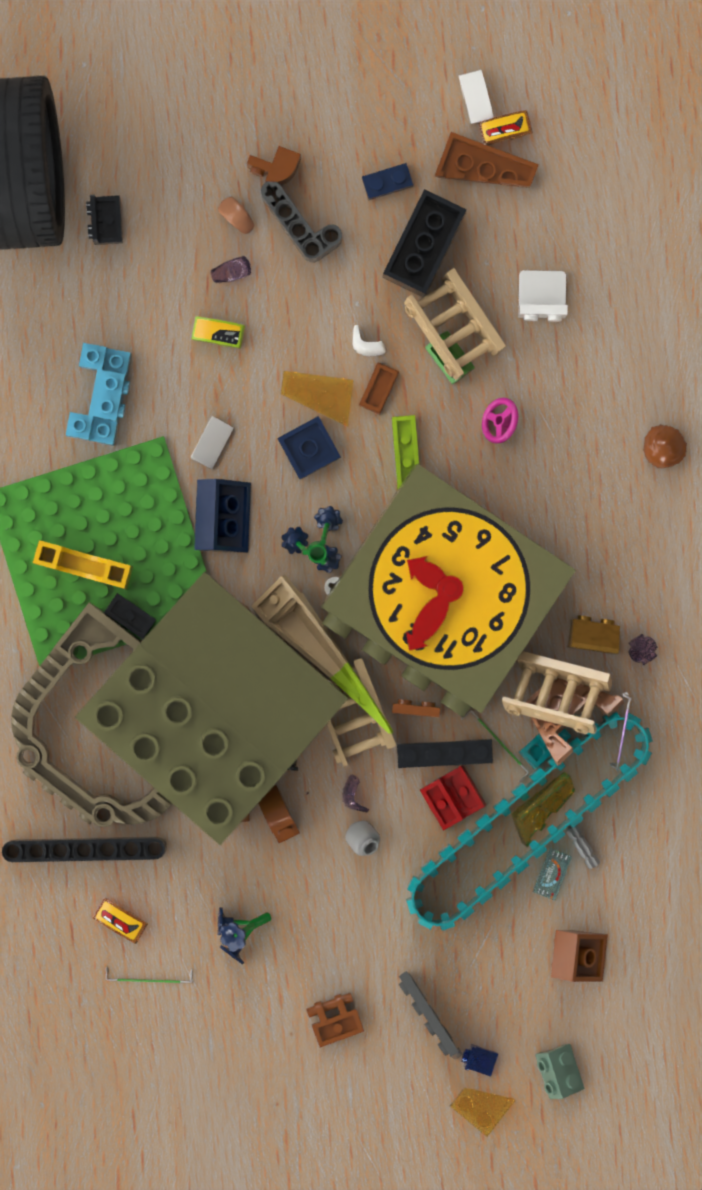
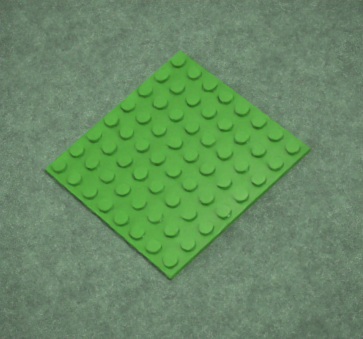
M164 436L0 488V543L39 666L89 602L104 612L117 593L156 619V622L147 633L148 635L206 571L200 550H194L195 533ZM39 540L132 566L133 570L127 590L34 564L33 560ZM121 625L123 628H125L127 631H129V632H130L132 635H134L136 638H138L139 640H143L142 638H140L139 636H137L136 634H134L132 631H130L129 629H127L126 627H124L123 625ZM120 640V642L115 647H104L93 650V655L127 644L124 641ZM79 645L75 648L74 653L76 657L83 659L87 655V650L84 646Z

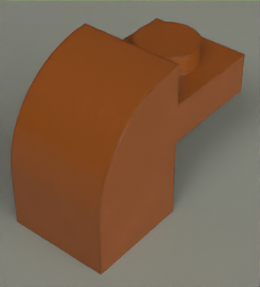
M278 146L272 163L250 155L247 167L251 169L250 173L256 176L263 177L267 175L265 182H277L282 186L294 177L301 161V154Z
M274 785L258 804L278 843H281L300 834L282 794L277 785Z

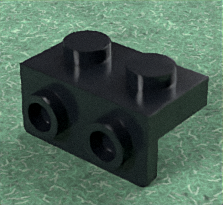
M95 194L90 195V201H86L87 216L91 215L92 223L88 225V238L93 239L95 245L122 244L120 196L96 197Z

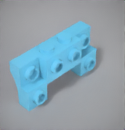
M83 343L79 367L96 370L97 373L89 415L70 412L66 430L67 437L114 446L119 417L123 418L126 404H122L123 396L128 395L130 381H127L131 360L130 352Z

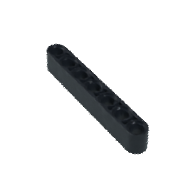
M160 837L17 839L4 844L2 856L8 862L155 860L165 854L167 845ZM133 842L137 845L138 852L135 855L127 853V843ZM151 842H158L161 845L162 850L160 854L156 855L150 852L149 845ZM81 843L89 845L91 851L88 856L80 854L79 846ZM104 843H111L114 846V853L112 855L103 853L102 846ZM34 844H39L43 848L41 857L33 855L32 846ZM57 844L65 845L67 849L65 856L56 854L55 847ZM10 845H16L19 848L18 857L9 855L8 848Z

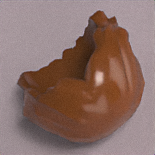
M660 424L659 426L651 427V430L645 436L643 451L646 459L657 468H670L680 463L686 456L687 443L678 429Z

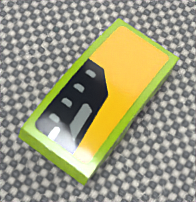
M196 316L191 339L241 349L245 325Z

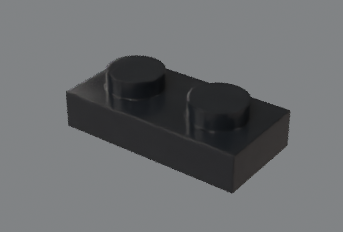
M118 593L104 611L105 614L142 639L145 638L156 622L155 618Z

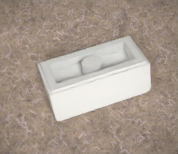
M212 416L191 455V459L213 469L234 428Z

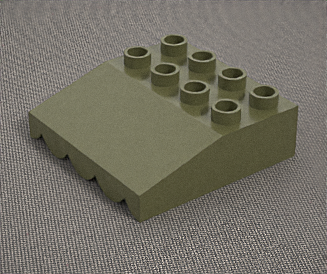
M204 571L80 710L75 718L215 842L221 845L289 769L348 698Z

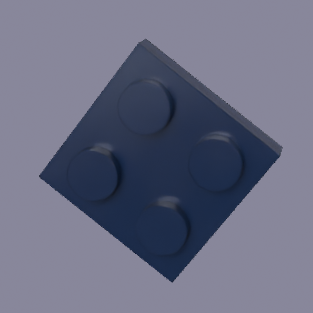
M319 416L277 438L299 480L341 458Z

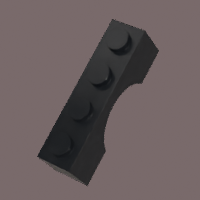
M492 739L397 744L398 768L493 763Z

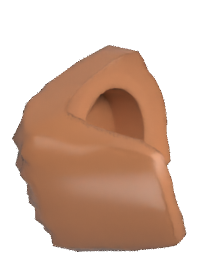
M228 197L221 202L218 212L232 226L243 234H247L253 229L254 223L251 217L236 199Z

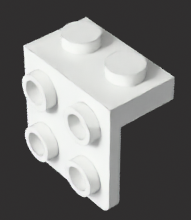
M521 271L519 274L518 318H524V321H538V318H548V321L559 322L562 321V318L565 319L568 305H566L565 272Z

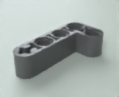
M268 181L262 185L261 196L264 203L306 261L315 263L341 245L342 232L338 226L329 224L314 233L280 184L275 181ZM269 189L271 191L276 190V197L279 200L277 204L271 195L268 196ZM281 208H290L292 210L291 215L285 218L279 215ZM301 226L306 231L303 236L297 237L292 233L293 229ZM328 232H335L338 235V239L334 242H329L325 239V235ZM310 245H315L319 248V252L314 256L306 253V249Z

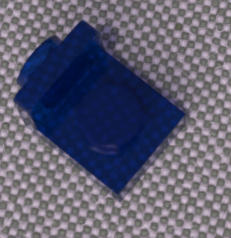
M471 1044L469 1049L465 1048L461 1062L464 1063L465 1070H473L491 1077L498 1053Z

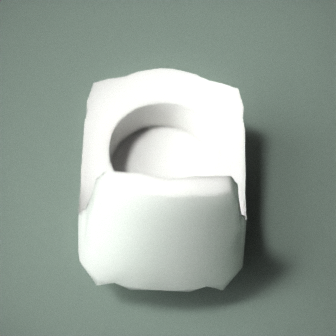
M358 325L354 326L353 349L363 356H380L386 352L382 341H363L360 337Z

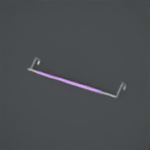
M626 692L623 693L622 695L625 696L626 698H628L629 701H628V707H627V710H626L625 721H624V727H623L622 738H621V743H620L619 755H618V760H617L618 763H617V764H615V763H611V764H610V766L613 767V768H615L616 771H619L618 765H619V762H620L621 751H622V746H623L624 734H625L626 723H627L628 712H629V704H630V701L632 700V699L629 698L628 696L624 695V694L629 695V694L626 693Z

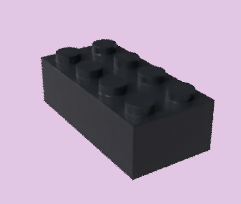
M424 189L383 272V278L421 297L426 296L466 215L467 209Z

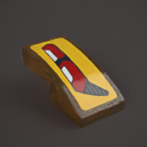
M527 110L479 122L485 145L495 144L507 139L513 140L533 133Z
M108 898L103 899L93 917L102 925L134 944H137L148 925L147 922L132 912L126 911Z

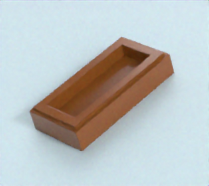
M378 362L359 406L380 415L399 371Z

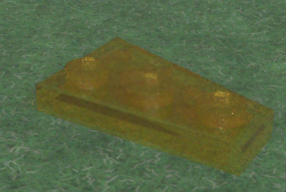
M565 771L511 813L521 843L527 848L529 843L532 842L530 838L538 829L542 831L547 825L545 821L551 813H557L575 792L571 776Z

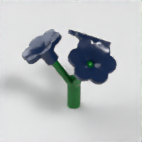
M220 907L217 935L220 936L222 934L220 938L221 943L227 946L221 945L220 948L243 965L245 962L241 959L239 953L246 946V939L254 929L271 921V916L266 912L250 921L234 920L233 917H225L223 907ZM238 925H247V926H245L244 928H239Z

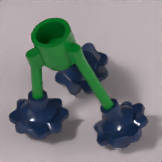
M329 506L327 508H319L318 513L314 516L317 521V527L323 528L320 541H314L306 548L308 546L306 539H308L309 535L303 532L301 527H296L295 530L293 527H290L287 533L281 536L283 540L281 546L287 549L289 554L294 552L299 554L302 552L303 555H308L312 562L318 564V570H324L327 573H331L333 569H338L339 561L342 558L340 554H337L338 549L336 547L325 545L328 532L330 530H338L339 525L343 523L340 511L334 510L332 506Z

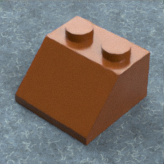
M556 930L551 977L571 982H603L608 934Z

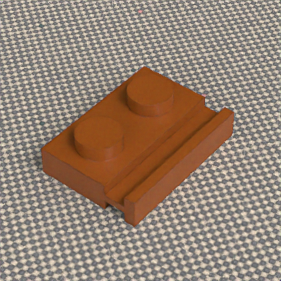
M398 699V704H392V713L440 717V708L435 707V702L422 701L421 706L412 705V700Z

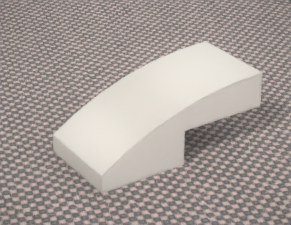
M482 70L458 75L470 123L473 124L494 118Z

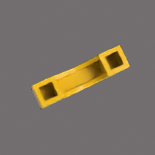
M41 540L38 542L33 563L126 590L133 567L127 564L89 555Z

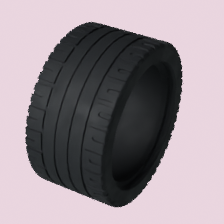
M44 75L27 76L26 78L13 77L12 79L0 78V250L59 246L63 241L65 226L64 174L57 112L49 79Z

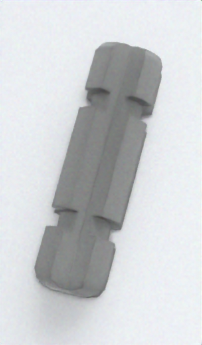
M576 825L574 828H568L566 832L570 839L574 840L573 844L581 857L585 858L584 862L587 867L592 869L599 865L600 861L596 855H593V850L585 837L581 835L582 832Z

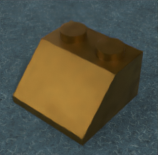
M578 615L577 619H571L567 647L619 654L620 626L614 625V620L601 619L600 623L591 622L592 617Z

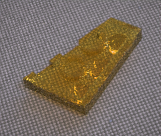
M284 371L281 395L348 427L354 380Z

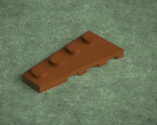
M451 132L434 177L530 188L539 164Z

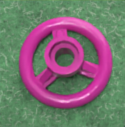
M498 398L492 401L486 408L482 418V431L488 441L495 444L503 443L514 434L518 425L519 414L512 400ZM499 405L508 406L502 414L496 415L492 413ZM489 420L494 421L496 436H493L489 430Z

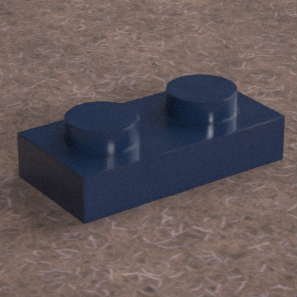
M407 163L362 176L368 200L413 187Z

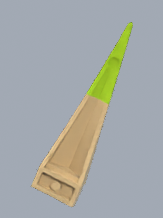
M286 575L281 576L252 605V608L268 627L279 634L333 680L387 733H394L303 592L300 593Z

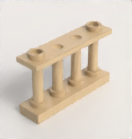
M453 268L442 278V286L418 301L415 300L413 295H410L404 304L406 305L405 310L411 318L414 317L443 361L446 373L450 377L453 376L456 381L464 374L461 369L463 366L485 352H491L494 357L506 345ZM445 294H452L456 300V305L429 321L422 309ZM459 313H465L469 319V324L442 340L435 328ZM471 333H478L482 339V344L455 360L448 348Z
M522 651L517 660L523 673L513 699L507 697L502 699L505 710L515 716L522 714L574 728L575 731L581 734H588V732L595 734V722L590 720L599 692L603 690L610 692L613 684L611 675ZM536 672L544 674L545 679L536 705L522 701L530 678ZM557 678L568 682L558 711L545 708L552 685ZM582 684L589 686L591 689L581 717L567 714L576 687Z
M360 658L353 661L355 665L352 666L354 672L385 717L363 659ZM330 678L327 679V680H328L330 683H332L334 686L337 685V684H336L333 680H331ZM347 696L348 700L340 709L353 705L356 702L350 696ZM366 714L333 727L331 719L327 723L336 749L332 750L337 764L342 762L343 766L348 765L347 757L377 745H386L387 749L395 747L396 743L393 735L387 733L378 724L381 732L376 733L377 736L342 749L337 737L338 735L371 722L373 724L377 722L369 714Z

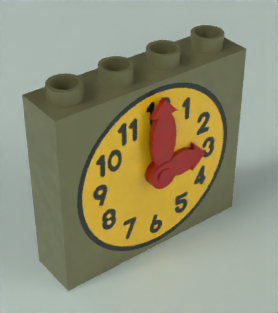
M416 464L320 606L328 612L322 624L344 639L354 629L368 639L361 649L383 665H386L393 655L408 665L401 677L424 692L430 682H434L447 691L440 702L464 718L470 708L479 713L483 712L576 570L419 464Z

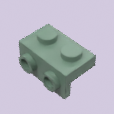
M563 1044L550 1051L536 1054L537 1067L542 1074L544 1088L550 1099H563L585 1089L570 1044Z

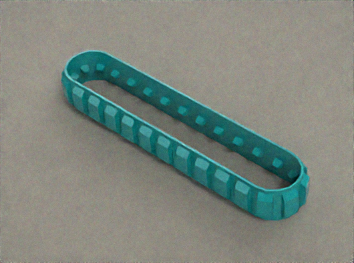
M614 712L610 717L603 715V722L599 724L595 722V734L588 732L582 739L579 740L575 737L568 744L573 748L574 753L579 756L583 752L581 746L591 737L598 740L602 736L599 730L607 724L611 729L618 727L617 720L625 721V716L620 717L618 712ZM628 713L626 729L631 731L635 726L639 734L635 735L636 742H642L641 750L636 749L633 754L637 759L630 766L624 763L619 767L622 773L611 782L606 778L601 783L604 788L592 797L590 794H587L583 798L585 804L577 811L568 810L565 813L567 819L558 827H555L553 824L547 828L549 834L539 843L535 840L529 843L531 849L521 858L515 855L511 859L513 865L506 871L501 873L497 870L493 874L495 880L486 888L478 886L475 889L477 895L467 904L463 901L458 903L456 906L459 910L449 917L446 912L440 914L441 920L432 919L433 913L429 911L424 915L420 913L418 908L423 906L422 900H414L416 891L422 892L425 887L421 881L428 875L433 878L439 873L436 868L447 859L451 863L456 860L457 857L454 853L465 844L471 847L475 843L473 837L482 829L489 832L493 828L491 822L501 813L505 817L511 813L509 807L519 798L523 801L529 798L527 791L537 783L541 786L547 783L545 776L554 768L561 771L566 767L563 762L558 766L552 757L547 760L550 766L544 771L539 767L529 776L532 780L526 786L521 782L511 791L514 795L508 801L502 798L493 806L496 811L492 815L483 814L475 821L478 826L470 832L467 828L457 836L460 842L454 847L448 844L439 852L441 858L436 862L430 859L421 867L423 873L419 877L413 875L407 886V890L411 892V897L406 899L410 914L416 913L419 917L417 922L430 930L433 925L440 926L441 930L455 927L454 921L460 917L463 920L468 918L475 912L472 907L476 903L480 902L483 905L493 896L491 891L496 886L501 890L511 881L508 876L514 871L520 874L529 866L526 862L533 855L536 859L547 851L545 847L547 843L551 840L556 843L566 835L563 830L570 825L574 828L584 820L581 815L586 810L592 813L602 804L599 799L604 795L610 798L620 789L617 785L623 779L628 782L638 774L636 768L640 764L646 765L652 752L648 751L649 743L653 742L649 728H643L640 725L641 719Z

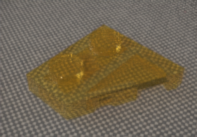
M464 1087L450 1107L483 1135L488 1137L515 1100Z

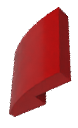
M464 765L455 768L420 789L443 831L486 806L484 799Z

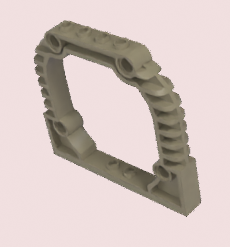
M89 602L27 681L14 702L11 725L15 742L19 747L16 759L18 764L25 769L23 773L33 781L38 779L42 782V788L51 795L56 793L62 798L60 802L70 810L73 807L81 813L79 817L88 824L93 822L99 827H107L113 822L127 825L145 823L157 818L172 805L158 790L154 788L142 799L123 804L111 795L102 794L95 797L49 761L47 745L34 733L35 715L40 705L73 663L84 664L92 658L93 650L115 647L120 640L124 641L134 650L141 643L138 638L93 603ZM79 645L84 646L87 650V655L83 659H79L74 653L75 648ZM25 750H31L35 753L34 762H27L24 759L23 753ZM99 809H108L110 818L108 820L100 819L98 817Z

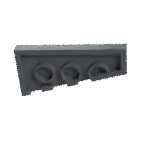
M407 971L399 976L402 981L399 983L400 988L406 996L410 994L415 1002L412 1003L413 1008L419 1016L423 1014L428 1022L425 1023V1026L432 1036L435 1034L441 1041L438 1043V1046L445 1056L449 1054L455 1060L462 1056L463 1053L459 1047L456 1048L452 1042L451 1035L441 1025L439 1017L433 1008L428 1005L427 999Z

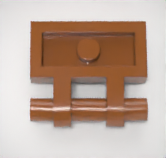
M351 993L345 995L338 994L332 1000L323 1003L319 1001L314 1003L315 1006L306 1009L309 1018L318 1015L320 1019L319 1022L312 1024L320 1048L364 1032L357 1009L354 1008L349 1011L346 1009L345 1004L354 1002ZM338 1007L340 1014L327 1018L325 1012Z

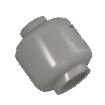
M368 821L355 822L350 825L346 832V842L357 855L368 856L377 851L380 835Z

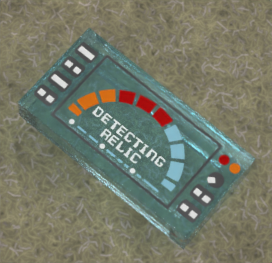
M549 848L533 892L555 901L572 856Z

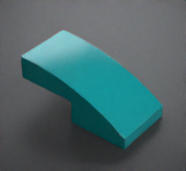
M565 728L558 734L565 742L572 737ZM540 734L536 735L519 751L533 769L540 766L551 755Z

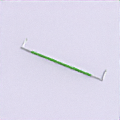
M470 710L465 715V717L470 712H472L474 716L478 719V721L490 732V734L502 745V747L514 758V760L520 766H522V768L527 772V774L518 781L521 782L529 774V772L524 768L520 761L507 749V747L495 736V734L483 723V721L480 718H478L472 710Z
M106 967V980L131 982L192 983V969L190 973V981L143 979H107L108 968Z

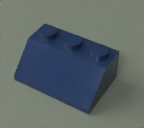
M197 479L194 550L248 553L250 482Z

